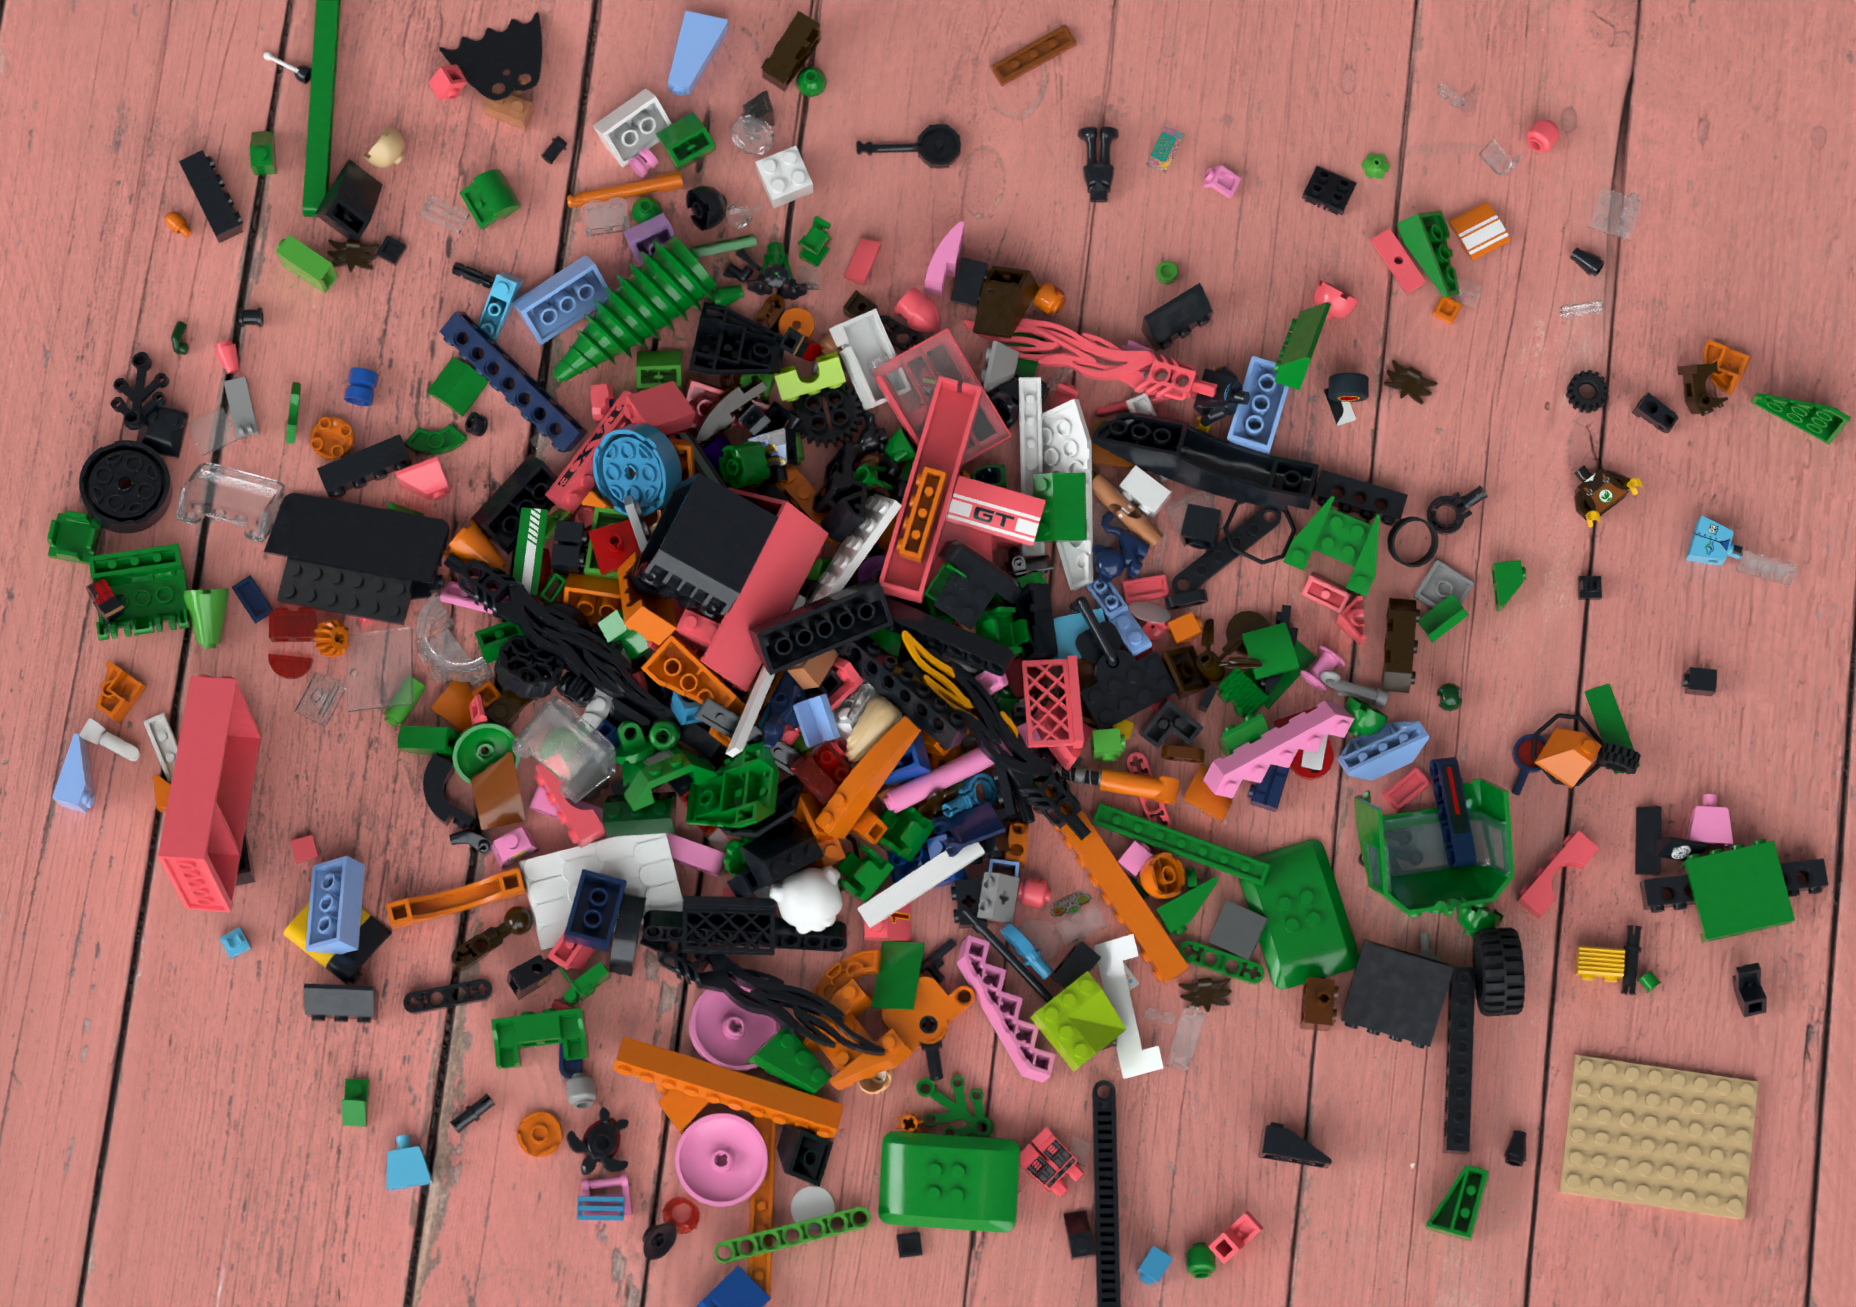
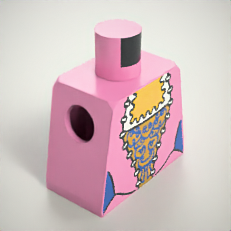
M522 826L494 840L491 850L500 868L504 869L539 851L540 848L530 829Z

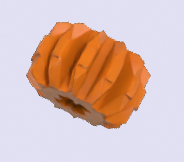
M328 619L318 623V628L314 630L316 637L313 638L317 642L315 649L320 650V655L330 658L345 654L346 649L350 647L348 640L352 638L347 634L349 628L344 627V622L335 619Z

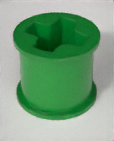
M1652 969L1637 980L1643 985L1647 993L1661 983L1652 972Z

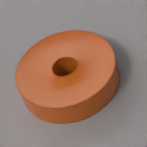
M792 308L783 313L779 320L781 336H785L789 327L793 328L795 323H799L801 327L796 330L809 338L812 337L814 333V320L808 311L802 308Z

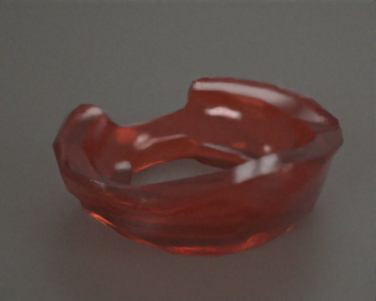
M672 1198L663 1208L664 1223L674 1225L677 1233L686 1234L697 1227L700 1220V1212L698 1207L686 1198ZM685 1203L692 1210L689 1219L686 1222L680 1223L674 1220L672 1211L676 1206Z

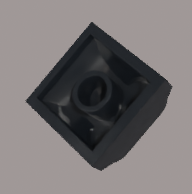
M156 406L146 415L145 424L139 428L137 442L150 446L159 455L179 458L189 415L177 409Z

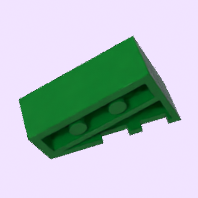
M783 1027L777 1030L746 1060L763 1068L766 1073L780 1078L784 1081L783 1083L793 1089L811 1095L816 1093L833 1077L798 1037Z
M1465 1165L1443 1201H1441L1430 1220L1426 1223V1229L1471 1242L1488 1182L1489 1171Z

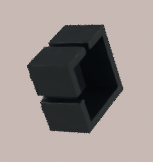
M556 520L554 541H558V544H553L551 566L554 573L568 576L569 573L582 574V571H584L586 562L584 551L588 549L590 539L588 530H585L584 523Z

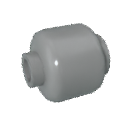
M584 1073L572 1075V1078L565 1084L567 1101L576 1109L591 1107L597 1098L594 1079L586 1076Z

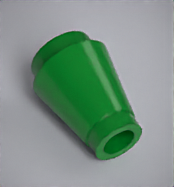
M742 286L716 287L712 290L714 301L711 300L712 304L725 307L740 298H744Z

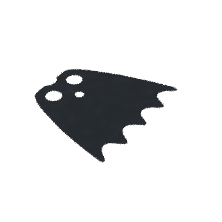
M536 12L533 19L527 24L511 19L508 28L503 32H496L491 28H487L481 40L473 41L462 37L459 48L456 50H448L440 47L439 50L451 65H458L466 81L490 100L498 101L507 98L514 91H526L537 85L541 74L542 34L539 13ZM510 70V74L507 76L503 75V72ZM522 74H529L531 76V81L524 85L518 83L517 79ZM495 84H504V92L500 94L492 92V87Z

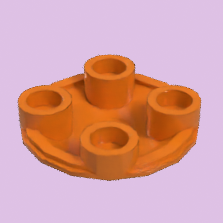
M322 417L311 431L310 446L323 459H340L348 454L353 446V429L342 418Z

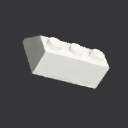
M644 89L594 124L593 127L603 144L623 168L632 157L639 155L641 149L644 147L650 149L660 142L655 134L672 123L656 96L647 89Z

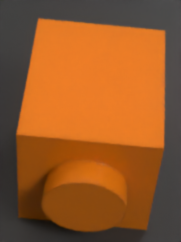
M1193 612L1167 623L1168 632L1175 647L1200 637L1201 629H1203L1200 618L1198 616L1195 617Z

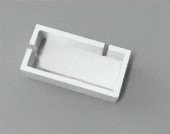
M873 309L829 329L836 346L842 347L839 353L865 411L887 402L870 372L896 357L876 309ZM902 367L886 376L898 396L912 391Z

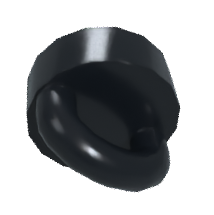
M477 412L471 413L465 421L466 432L478 437L485 434L488 427L487 418Z

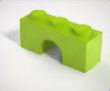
M837 351L816 357L818 369L816 374L810 378L799 376L794 364L781 368L779 374L778 372L774 373L782 401H795L800 398V395L807 393L808 395H814L821 392L820 389L826 387L830 389L837 388L843 382H846Z

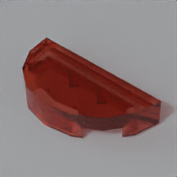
M268 654V661L272 670L279 677L288 680L304 676L311 669L314 661L313 658Z

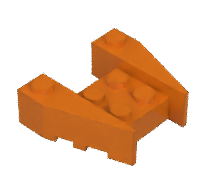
M851 979L839 989L830 1000V1003L845 1014V1022H843L858 1035L883 1048L885 1055L874 1056L851 1050L841 1045L831 1035L816 1027L818 1030L836 1043L835 1048L820 1045L808 1038H805L802 1042L812 1054L821 1048L839 1073L829 1082L839 1091L855 1085V1082L862 1079L872 1078L879 1072L896 1068L913 1054L905 1041L893 1029L876 1042L857 1019V1016L872 1005V999L854 979ZM819 1017V1019L833 1027L841 1036L856 1043L840 1031L831 1021L824 1017Z

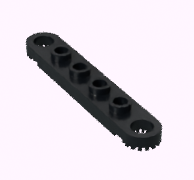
M1262 508L1230 533L1235 547L1244 552L1279 525L1281 513L1278 509ZM1267 512L1274 513L1276 520L1273 523H1268L1264 520L1263 515ZM1225 537L1217 543L1215 551L1208 550L1176 575L1172 582V590L1175 594L1196 590L1238 558L1240 554L1231 549ZM1185 579L1189 582L1190 587L1187 590H1180L1177 587V582Z

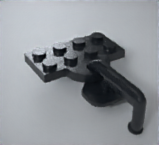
M1078 597L1070 604V611L1075 614L1081 612L1089 627L1088 630L1077 636L1075 646L1084 661L1095 664L1094 676L1097 683L1081 691L1080 699L1097 730L1108 729L1178 691L1157 651L1137 661L1131 653L1120 650L1122 639L1117 628L1108 621L1099 623L1085 597Z

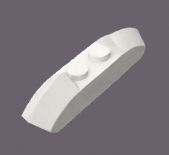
M623 645L618 646L617 650L632 664L633 660H630ZM605 662V665H607L610 669H612V670L615 671L616 673L620 674V673L615 669V667H613V666H611L610 664H608V663ZM595 688L596 692L593 700L587 705L577 730H583L589 736L604 719L608 720L611 700L613 699Z

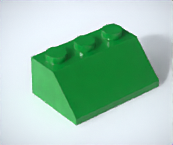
M1086 473L1033 474L1034 497L1046 500L1035 542L1087 541Z

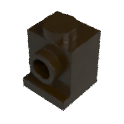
M855 290L843 306V314L852 319L873 309H876L878 312V306ZM862 305L863 307L866 308V310H865V311H860V310L858 309L859 306Z

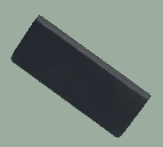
M1661 806L1636 807L1635 875L1658 876L1661 872V857L1656 856V842L1658 839H1661Z

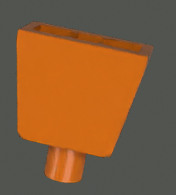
M658 1083L655 1086L663 1095L658 1102L659 1106L681 1134L711 1104L706 1098L689 1096L677 1089H666Z

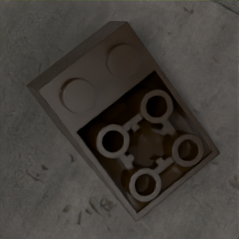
M992 266L983 282L973 327L974 333L1005 338L1013 336L1039 289L1030 270Z

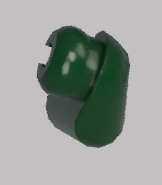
M180 321L175 325L171 341L176 354L186 355L189 351V345L183 343L182 338L187 325Z

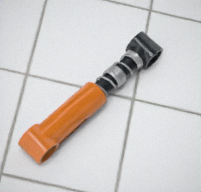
M1039 756L1045 761L1050 762L1054 767V771H1058L1063 780H1069L1071 783L1075 782V784L1080 785L1087 783L1091 787L1098 785L1101 791L1154 799L1165 804H1176L1180 780L1166 776L1153 777L1105 768L1102 772L1100 770L1096 772L1091 771L1090 768L1087 770L1085 767L1078 766L1076 768L1071 767L1067 771L1061 764L1057 763L1056 759ZM1033 778L1037 782L1043 783L1045 779Z

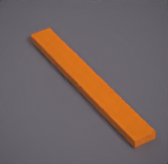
M753 1116V1126L762 1136L767 1148L768 1168L761 1186L750 1197L749 1235L773 1229L776 1122L766 1117ZM767 1235L763 1238V1243L766 1247H772L773 1236ZM749 1242L748 1253L753 1251V1245L751 1242ZM772 1252L748 1258V1275L770 1297Z

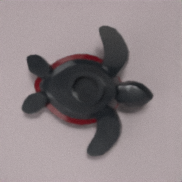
M605 1107L599 1111L600 1120L593 1123L586 1130L582 1141L573 1131H569L566 1137L568 1145L573 1152L586 1156L581 1164V1173L583 1175L593 1172L597 1162H600L609 1172H620L628 1166L627 1161L616 1160L612 1157L620 1147V1130L625 1129L629 1121L619 1119L616 1122L614 1118H610V1113Z

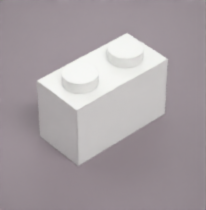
M1136 465L1122 481L1118 489L1129 502L1132 501L1138 506L1137 509L1143 515H1150L1153 518L1167 502L1171 491Z

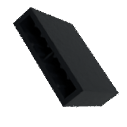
M1364 939L1342 1011L1341 1021L1345 1022V1026L1353 1029H1358V1026L1367 1028L1366 1032L1379 1036L1381 1032L1388 1034L1389 1039L1402 1042V1039L1411 1041V1045L1418 1048L1430 1047L1454 967L1452 964Z

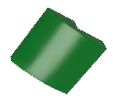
M1285 622L1242 634V640L1249 658L1258 660L1263 665L1260 668H1252L1256 680L1299 668L1295 649Z

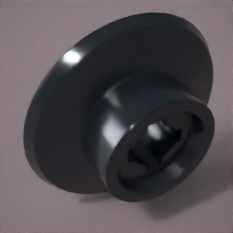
M670 1223L652 1225L645 1231L642 1241L644 1243L643 1252L647 1259H660L673 1247L677 1237L674 1225Z

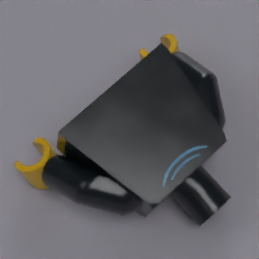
M1215 365V371L1205 368L1202 381L1217 384L1214 397L1197 393L1193 406L1202 416L1197 417L1196 421L1199 422V425L1196 429L1205 433L1208 432L1213 422L1223 419L1227 415H1234L1238 404L1247 405L1250 400V393L1242 391L1243 385L1238 381L1237 375L1227 366L1218 367Z

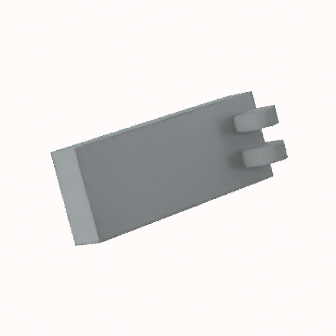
M246 377L224 381L237 440L251 435H259Z

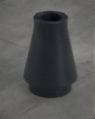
M1578 247L1570 256V259L1578 264L1589 276H1597L1605 263L1601 260L1600 256L1583 251Z
M1513 1131L1511 1140L1503 1155L1505 1163L1517 1167L1523 1166V1163L1526 1161L1527 1134L1525 1132Z

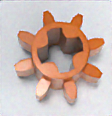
M905 1110V1117L897 1116L898 1120L901 1121V1125H897L896 1129H902L903 1132L922 1133L919 1125L923 1124L924 1121H917L918 1112H915L912 1116ZM913 1119L915 1128H909L908 1131L905 1130L906 1125L904 1122H910Z

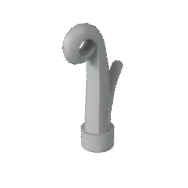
M1326 670L1320 675L1324 684L1338 690L1339 696H1352L1363 699L1380 708H1384L1387 702L1388 691L1343 681L1340 675L1332 670Z

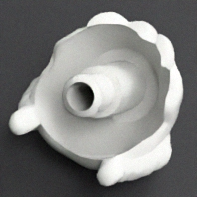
M825 866L821 869L811 867L795 871L786 876L783 881L773 883L769 890V896L777 902L782 918L790 925L795 926L800 934H806L811 930L820 932L826 927L833 925L836 915L843 906L838 887L840 873L832 866Z

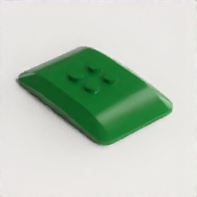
M1311 839L1253 856L1252 858L1271 864L1264 886L1262 887L1240 878L1239 881L1248 910L1269 919L1259 944L1272 984L1277 989L1285 990L1304 984L1307 977L1326 978L1354 969L1359 954L1323 844L1318 840Z
M901 1131L887 1133L882 1141L878 1208L881 1221L890 1225L1002 1233L1011 1231L1015 1227L1017 1220L1020 1146L1016 1141L1005 1138Z

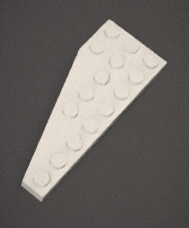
M1072 399L1042 413L1043 474L1086 473L1087 541L1056 543L1070 590L1074 591L1093 583L1091 438L1079 399Z
M874 494V496H870L864 505V511L866 512L862 524H858L853 534L847 536L841 543L828 568L820 576L819 583L807 604L841 591L902 507L900 503L878 494Z

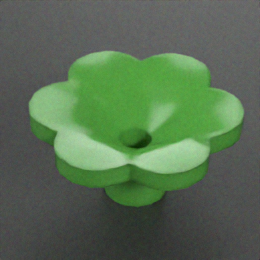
M1370 153L1366 160L1362 162V169L1365 170V175L1368 178L1382 179L1385 172L1389 170V164L1386 162L1384 155Z

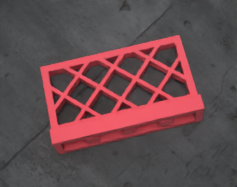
M1077 655L1068 656L1067 659L1022 661L1028 748L1073 746V749L1082 748L1084 734ZM1052 666H1062L1063 673L1058 679L1049 672ZM1027 667H1037L1042 673L1036 679H1033L1027 674ZM1044 675L1054 681L1048 689L1038 683ZM1034 685L1043 692L1037 701L1029 695V691ZM1056 685L1065 691V694L1060 699L1050 693ZM1046 696L1056 703L1049 711L1040 704ZM1058 706L1066 711V716L1061 721L1052 714ZM1035 707L1045 713L1039 722L1031 716V711ZM1048 717L1058 724L1051 732L1041 725ZM1062 727L1068 732V739L1059 740L1053 734ZM1037 728L1047 735L1043 740L1033 741L1032 733Z

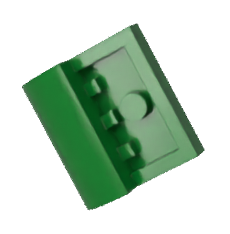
M499 169L489 170L473 178L474 182L459 192L479 228L483 230L498 219H505L522 207L502 171Z

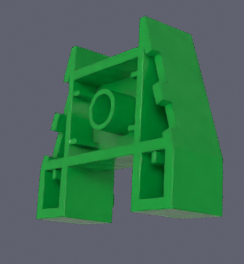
M1332 495L1293 539L1283 562L1304 571L1313 550L1354 567L1346 588L1367 597L1376 575L1380 515H1376L1372 525L1331 508L1335 496Z

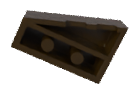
M798 11L781 40L776 44L770 58H766L761 67L763 78L785 91L821 41L820 24Z

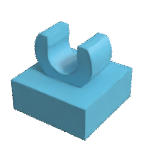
M240 927L219 938L230 959L251 949Z

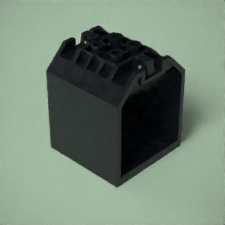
M698 473L677 484L639 558L634 577H641V581L658 589V594L667 599L672 597L678 600V605L687 610L691 608L694 610L698 609L703 615L712 620L716 619L717 616L723 617L741 593L779 517Z

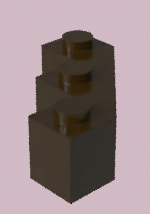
M1389 598L1386 614L1387 630L1384 643V665L1381 678L1382 691L1409 693L1410 684H1415L1416 672L1412 671L1413 655L1417 654L1418 640H1415L1416 623H1419L1420 609L1416 608V600Z

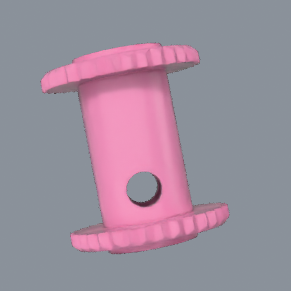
M1319 646L1318 649L1322 656L1309 672L1301 670L1300 675L1314 688L1326 691L1327 688L1320 678L1321 673L1326 670H1333L1336 665L1344 667L1345 662L1331 649Z

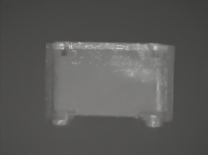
M556 696L551 697L544 703L512 742V750L516 756L527 759L532 755L559 778L561 794L565 798H570L574 803H577L615 773V749L612 743Z

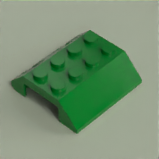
M179 544L89 557L90 574L93 582L103 578L108 583L117 600L125 608L124 615L110 623H105L98 612L99 622H96L99 641L109 640L110 633L112 639L118 638L120 628H124L126 637L132 636V629L135 636L154 633L155 626L157 632H163V622L168 621L171 630H177V623L180 629L190 628V617L184 600V591H188L186 572Z

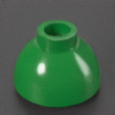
M816 67L804 68L799 72L796 79L798 90L803 95L809 97L820 95L825 90L827 84L825 74Z
M650 196L637 199L632 206V217L638 224L662 214L660 203Z

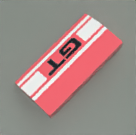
M959 476L946 522L1033 547L1046 500Z

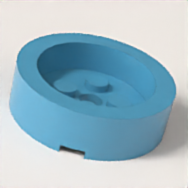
M632 423L609 432L595 449L593 474L596 485L603 498H608L614 505V509L628 516L623 497L632 495L634 502L639 501L643 514L639 516H646L666 507L677 484L682 481L681 463L675 447L665 434L649 424ZM630 467L634 472H637L634 477L629 472Z

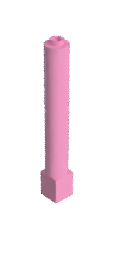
M1026 723L1016 728L1028 748ZM1037 730L1032 733L1033 741H1040L1041 738ZM1001 740L1000 746H1001L1008 754H1010L1011 756H1014V755L1007 749V747L1004 745V743H1003L1002 740ZM978 747L931 770V772L887 792L884 799L885 805L889 811L893 810L895 813H898L928 798L934 791L944 790L995 765V763Z

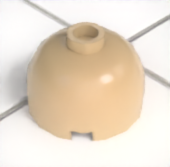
M389 124L388 128L373 143L372 149L363 158L380 168H387L393 163L398 165L405 156L402 153L405 148L403 135L394 126Z

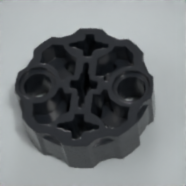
M520 635L509 637L506 644L500 647L494 665L500 685L504 689L514 692L516 696L527 699L530 697L543 698L550 695L552 689L558 685L564 669V662L558 655L542 650L534 645L526 636Z

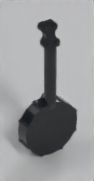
M947 124L929 125L918 136L917 143L872 144V142H867L863 144L861 141L856 142V153L858 155L863 152L869 156L873 153L918 152V157L930 168H949L960 157L961 153L960 135Z

